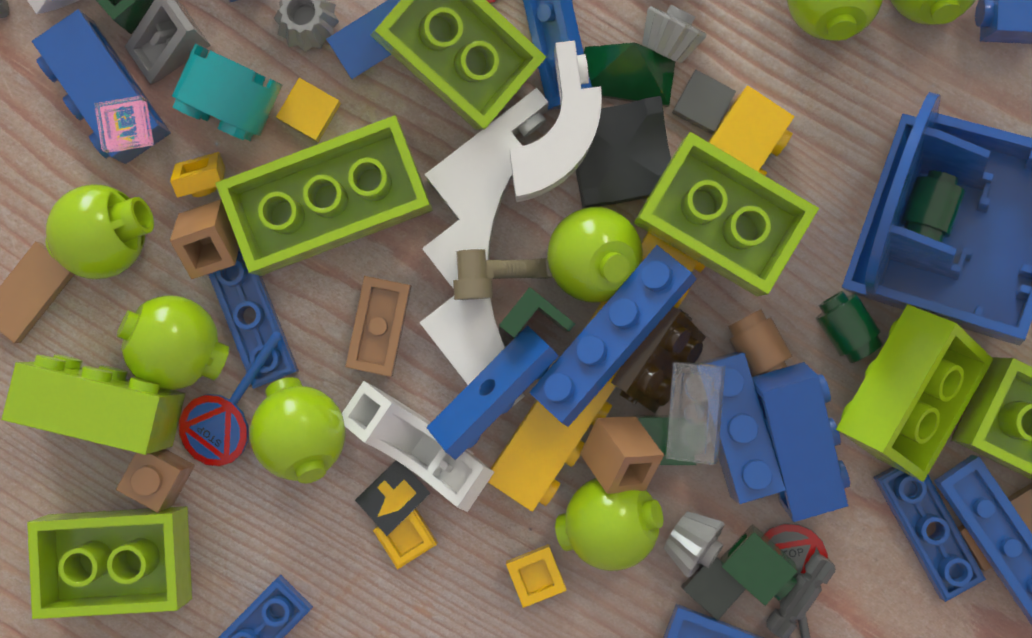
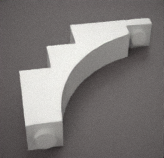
M535 88L490 123L485 130H481L425 174L429 183L458 219L457 222L422 248L453 289V280H458L456 251L485 249L486 260H489L494 223L501 202L513 179L510 148L522 146L515 137L521 132L524 137H527L546 121L543 114L548 110V101L538 88ZM453 296L419 322L467 385L505 348L495 321L491 298L454 300ZM523 393L515 400L514 405L525 397Z

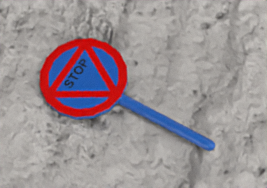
M275 331L272 333L230 399L222 395L205 394L194 398L183 409L179 419V435L184 448L194 459L209 466H223L234 462L244 452L249 440V425L243 411L237 404L280 340L281 334Z

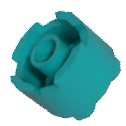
M195 43L172 97L176 98L172 108L198 120L208 121L211 115L220 120L217 129L241 140L251 141L253 135H261L282 88V84L269 79L266 87H264L265 76Z

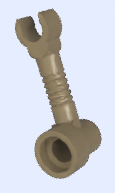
M485 249L456 251L458 280H453L454 300L493 298L492 279L553 278L549 270L547 258L486 260Z

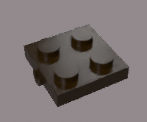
M673 306L625 361L611 381L612 384L622 390L619 394L634 405L637 402L653 413H656L660 406L666 405L671 400L677 389L676 381L686 366L690 367L697 361L703 350L702 342L706 338L691 322L692 318L688 316L689 314Z

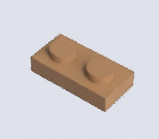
M364 276L346 368L393 376L411 285Z

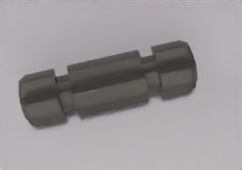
M818 553L812 555L805 565V574L800 572L796 578L795 586L779 602L781 608H775L767 619V628L780 638L790 637L797 627L796 620H802L821 593V584H827L835 573V565L825 556Z

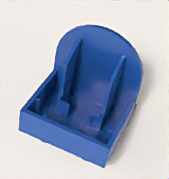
M929 92L917 117L902 114L842 288L858 296L903 310L908 304L953 321L963 329L1020 346L1025 341L1032 322V138L939 114L941 96L940 94ZM931 170L945 172L957 177V185L965 190L950 237H944L943 242L908 230L901 224V219L916 177L927 176Z

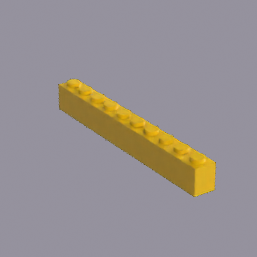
M747 85L738 95L708 142L766 176L767 171L761 167L770 153L777 157L785 148L793 135L787 128L795 116ZM649 232L641 241L643 260L658 245L690 272L695 269L700 273L705 268V265ZM690 288L679 299V301L674 305V307L678 308L680 306V304L688 294ZM608 301L599 304L586 326ZM617 372L569 427L562 424L536 400L490 468L494 471V474L488 483L532 512L538 503L547 506L561 484L555 480V477L564 464L572 467L576 463L585 444L581 441V438L590 425L594 426L597 418H606L611 410L612 404L606 400L616 387L611 381Z

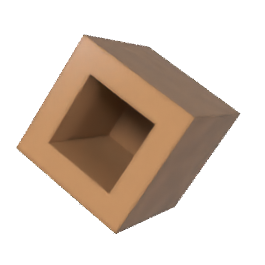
M221 199L178 213L170 242L191 280L236 264L239 245Z
M636 416L597 418L580 453L607 494L630 490L646 491L664 457L662 451Z
M167 449L147 455L135 453L116 491L158 513L174 505L195 465Z

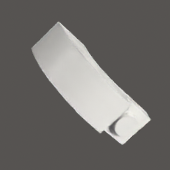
M575 40L555 43L554 58L561 106L556 123L539 140L525 146L510 148L516 202L541 196L563 183L579 167L593 142L601 114V86L581 89V84L589 83L586 55H577Z
M363 381L342 412L344 426L359 439L406 466L453 505L466 512L469 511L494 474V471L473 456L474 453L469 449H466L454 460L443 450L426 428L431 423L430 421Z

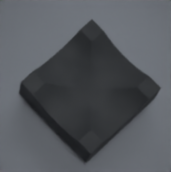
M661 96L601 108L599 124L593 142L585 158L575 170L582 209L649 198L671 161Z

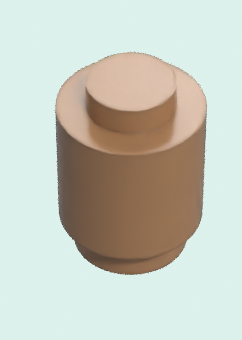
M762 309L728 326L733 335L730 341L736 352L745 353L752 377L787 367L785 361L791 358L792 354L771 317L767 319Z

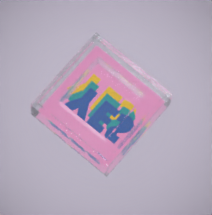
M136 96L94 103L102 151L112 153L154 146L148 104L145 97Z

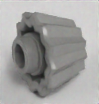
M280 0V8L274 17L275 21L279 24L277 35L286 38L288 47L299 46L304 52L308 51L311 47L322 49L325 40L334 34L333 28L339 22L338 18L334 15L336 4L327 0Z
M671 4L666 13L650 6L647 10L642 45L669 59L682 63L706 38V33L692 26L695 16Z
M687 511L669 535L664 549L686 577H692L701 564L709 568L719 555L723 544L717 541L725 524L722 521Z

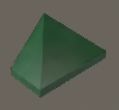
M635 42L585 47L584 54L586 55L592 88L601 86L602 98L635 102L661 96L662 106L669 107L676 61Z

